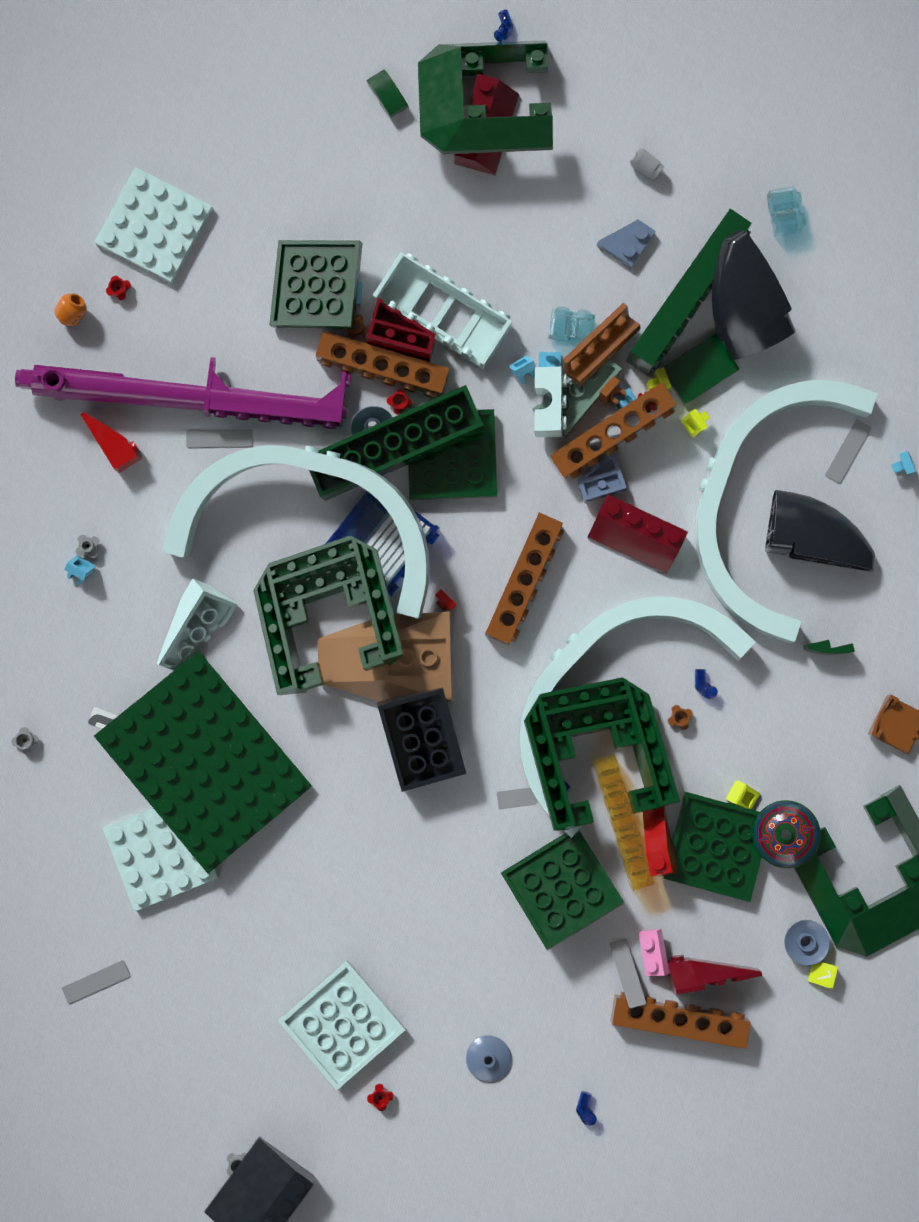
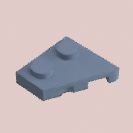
M637 219L599 240L597 246L629 268H632L656 231Z
M615 452L609 456L607 455L603 460L595 464L590 472L578 480V486L584 503L604 498L607 494L614 495L626 491L627 487Z

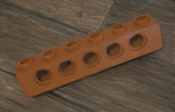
M326 331L322 333L315 355L317 361H320L319 364L332 368V365L340 367L341 371H347L349 374H353V371L361 373V377L365 379H381L382 383L386 385H401L404 390L413 393L418 390L424 392L426 397L433 399L443 395L449 376V368ZM338 350L346 351V355L343 358H336L334 356ZM365 356L367 361L365 364L359 365L355 362L356 358ZM380 362L388 364V368L384 371H379L376 366ZM405 368L409 371V374L406 377H400L397 375L398 370ZM423 374L430 377L429 382L424 384L418 381L419 376Z
M661 382L551 454L550 457L565 479L569 477L572 480L582 473L581 469L588 465L590 468L600 462L599 457L605 453L609 456L619 449L617 445L624 441L629 443L637 438L636 433L643 428L647 431L656 425L655 421L663 416L666 419L675 413L674 408L677 407V404ZM649 403L658 405V411L655 414H648L646 412V406ZM631 415H636L640 419L638 425L634 427L627 424V419ZM613 427L621 430L620 436L616 439H612L608 435L609 430ZM595 439L602 442V447L598 451L590 449V443ZM579 451L583 453V460L580 463L572 462L571 457L574 452Z
M540 512L538 513L485 632L486 636L507 645L511 641L516 642L520 633L517 626L520 621H525L529 610L525 609L528 601H534L538 592L537 589H534L537 581L542 582L547 572L546 569H543L546 561L551 562L556 550L552 548L555 540L560 542L565 531L561 529L562 522ZM542 534L547 535L550 543L547 545L539 544L538 536ZM533 554L538 555L541 563L536 566L530 564L529 556ZM524 574L532 578V583L528 586L522 585L520 582V577ZM518 594L522 596L523 603L520 606H515L511 603L513 595ZM506 614L512 615L514 624L505 626L502 623V617Z
M621 992L620 995H614L610 1019L612 1025L747 1049L751 1021L745 1018L743 1013L732 1012L731 1015L723 1014V1010L710 1008L709 1011L700 1010L701 1006L687 1004V1007L678 1006L676 1001L665 1000V1003L656 1002L654 997L644 996L646 1004L640 1006L642 1008L641 1014L634 1017L630 1015L631 1008H629L625 993ZM656 1010L664 1012L661 1020L653 1019V1013ZM677 1015H686V1020L683 1024L675 1023ZM699 1019H708V1024L705 1028L697 1027ZM723 1022L730 1023V1029L727 1032H720V1025Z

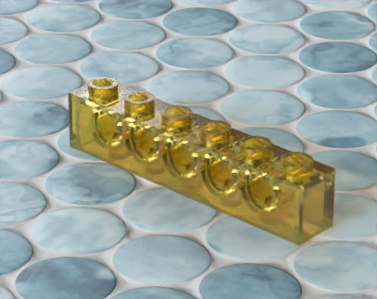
M609 754L593 759L591 761L630 888L634 891L654 885L653 877H650L645 850L615 754Z

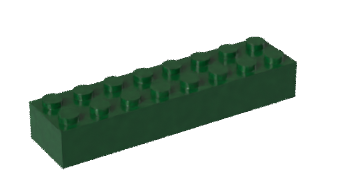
M731 208L630 350L626 359L627 363L646 376L650 371L655 372L664 358L662 354L667 355L677 340L675 335L680 337L689 323L687 318L692 320L702 304L700 300L704 302L710 294L717 257L724 239L736 230H743L750 235L751 231L748 230L752 224L750 221Z
M464 385L320 449L318 453L325 455L327 451L339 453L340 458L361 464L383 476L485 431L486 428L468 387ZM309 470L320 498L325 501L359 487V485L349 480Z

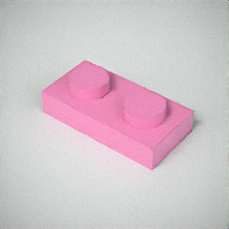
M662 929L638 931L646 976H665L669 974Z

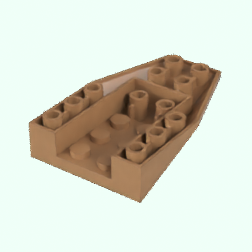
M450 612L422 613L420 618L404 614H394L404 655L390 666L383 665L368 671L363 670L358 648L377 642L372 620L318 638V663L320 664L324 685L375 701L443 687L447 702H452Z

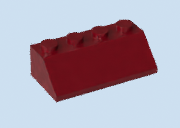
M478 74L469 106L485 105L486 118L513 117L519 93L499 79ZM502 152L454 154V164L496 176Z
M607 494L587 537L667 574L682 547L688 531Z

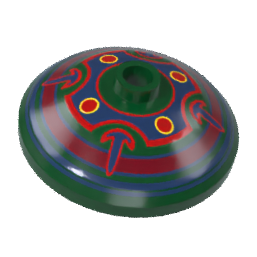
M781 800L769 804L760 811L753 824L752 838L757 852L769 864L780 868H795L807 863L816 854L821 841V830L817 818L806 806L795 801ZM783 830L790 832V836L786 839L781 835Z

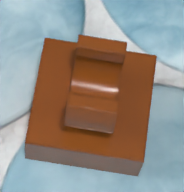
M613 376L600 391L599 401L605 405L610 401L612 405L618 406L619 401L615 396L621 395L625 398L626 391L620 388V380Z

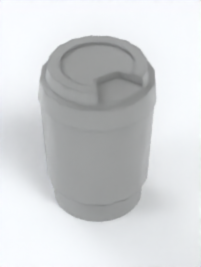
M641 148L630 161L633 168L654 181L665 167L647 150Z

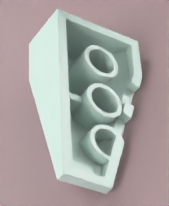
M192 579L181 597L157 664L171 670L178 668L195 654V649L203 641L207 642L211 638L210 635L219 626L222 628L227 623L238 604L212 586Z

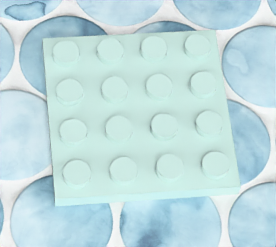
M135 167L94 243L142 269L173 283L213 208L211 205Z
M153 808L102 828L134 912L219 878L216 868L207 874Z
M348 960L278 1020L336 1090L342 1087L406 1030Z

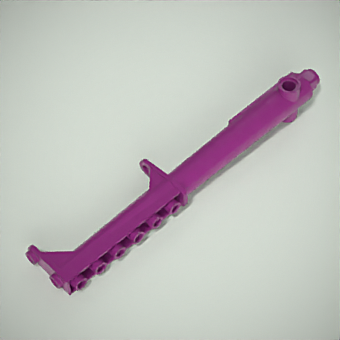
M216 357L210 358L207 386L125 377L122 373L34 365L33 370H16L15 386L31 390L34 396L53 397L59 401L72 399L204 411L205 417H210L211 414H214V417L227 418L228 415L236 416L238 420L258 418L259 422L264 423L277 420L284 425H292L293 422L302 423L301 425L305 427H314L316 424L323 425L326 429H336L337 427H342V418H347L348 406L344 405L345 388L350 387L351 374L347 373V371H342L341 384L323 398L227 387L215 373Z

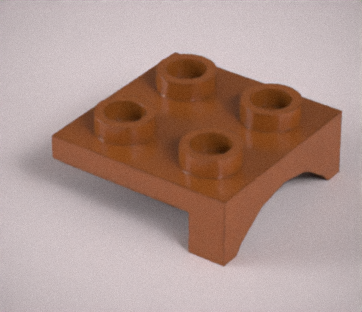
M891 694L887 695L868 735L909 755L915 741L919 739V710L900 701L899 698Z

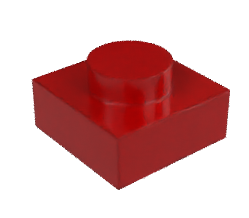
M442 589L435 594L437 599L435 603L444 612L447 609L452 612L457 606Z

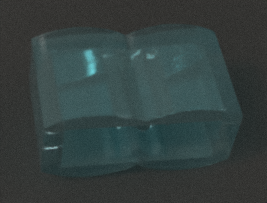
M796 186L770 190L767 194V202L774 237L800 233L803 226L806 225L805 215L801 213L799 205L802 204L801 193L797 192Z
M556 307V309L551 311L548 339L581 343L594 330L596 315L591 314V311L585 309L572 312L567 307Z

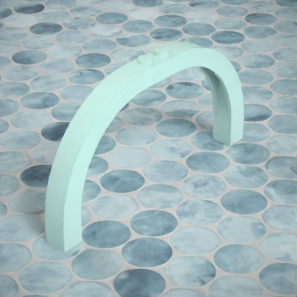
M812 380L786 385L766 394L750 405L728 429L719 444L714 458L710 457L706 468L709 471L707 479L703 478L699 488L702 494L695 521L697 556L704 577L717 599L733 616L752 629L791 644L796 640L802 621L776 613L753 601L736 585L721 559L716 537L717 511L740 445L748 433L762 420L776 412L795 406H830L867 418L872 413L878 393L848 383L830 380Z
M276 445L256 446L234 452L214 462L192 481L184 491L171 516L162 552L183 558L190 557L196 528L207 503L227 481L246 470L263 465L286 464L349 480L370 492L380 501L393 518L401 536L405 555V576L396 613L415 618L422 617L429 585L430 561L426 537L415 511L406 498L387 479L361 464L340 458L339 453L327 451L325 455L318 453L319 448L307 445L305 449Z
M661 596L641 598L615 606L592 620L578 635L574 632L566 640L568 645L563 650L559 648L550 657L553 661L534 684L524 708L520 728V752L524 773L536 800L549 816L524 719L539 694L553 691L559 681L602 637L616 628L631 622L644 619H669L683 622L702 630L716 640L737 660H740L756 642L732 620L713 608L688 599ZM582 826L563 831L572 838Z

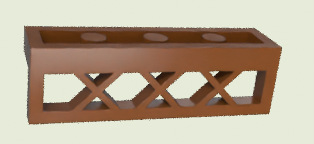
M622 303L562 360L565 374L578 385L582 386L641 329L640 324L629 316L626 304Z

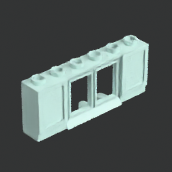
M400 252L374 292L373 301L376 303L378 298L382 299L391 308H396L402 315L410 320H415L435 333L438 343L484 370L511 328L512 321L510 316L503 311H495L491 308V304L483 299L477 300L468 289L458 288L450 278L446 276L442 278L437 275L436 270L431 266L425 265L424 267L418 263V259L409 253L405 255ZM429 284L449 295L432 323L412 312ZM455 300L475 311L458 339L438 328Z

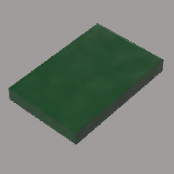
M716 333L664 366L670 385L684 406L740 370L736 362L730 358L728 350Z

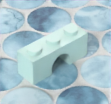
M535 367L536 395H546L552 399L549 407L535 410L536 437H563V430L567 429V417L563 416V408H567V396L563 395V387H567V374H563L562 367Z

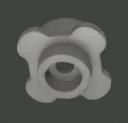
M80 535L77 539L79 545L76 549V554L78 556L86 555L95 558L98 555L99 539L96 536L90 538Z
M23 727L12 738L11 743L13 746L21 749L23 754H28L31 751L30 748L37 744L39 739L37 735H32L28 728Z
M230 1153L227 1156V1161L229 1162L227 1174L229 1176L237 1167L236 1163H240L246 1153L241 1155Z

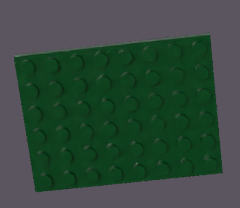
M197 651L94 735V738L207 874L312 787L200 651Z

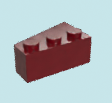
M378 298L366 336V344L430 362L435 347L436 334L415 320H410L402 315L399 310L391 308L382 299Z

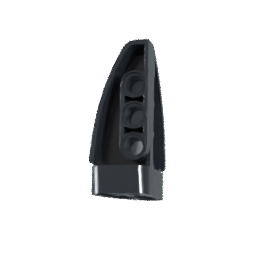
M736 230L724 239L717 257L712 283V311L718 338L724 341L730 358L738 360L766 350L787 339L796 331L789 312L792 310L791 305L776 275L750 235L743 230Z
M781 490L774 491L765 552L781 555L789 553V558L868 572L874 571L876 558L874 550L858 527L832 506L810 496Z

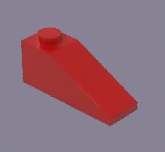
M85 412L80 414L116 472L120 473L141 460L138 455L141 451L134 441L130 442L126 437Z
M665 807L643 812L645 850L650 877L678 873Z

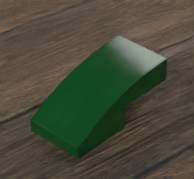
M385 69L366 80L369 88L376 95L380 105L390 118L409 108L403 95Z
M829 639L803 645L804 650L822 655H840L855 652L853 643L831 648Z

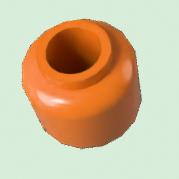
M75 293L63 295L54 309L56 318L65 326L78 325L87 312L84 299Z

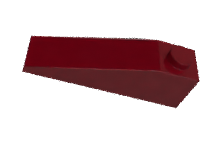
M684 955L671 956V960L667 961L670 988L675 994L706 989L705 984L725 985L727 983L726 979L730 978L732 982L762 976V971L758 968L690 957L684 958Z

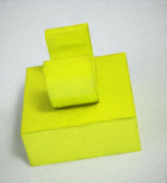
M664 367L656 370L653 374L654 378L646 383L648 391L661 382L668 392L672 388Z
M694 409L680 421L690 436L694 438L708 427L705 422L710 419V416L706 411L699 414L697 409Z

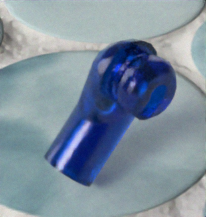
M507 9L498 13L501 25L494 32V38L498 42L508 39L513 31V23Z
M695 669L696 691L704 698H715L718 690L706 681V669Z
M581 1091L576 1106V1113L583 1124L593 1126L597 1122V1117L589 1107L592 1094Z

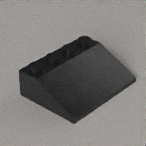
M443 687L396 696L377 702L401 792L467 774Z
M259 1136L204 1210V1213L214 1222H287L313 1187L314 1175Z

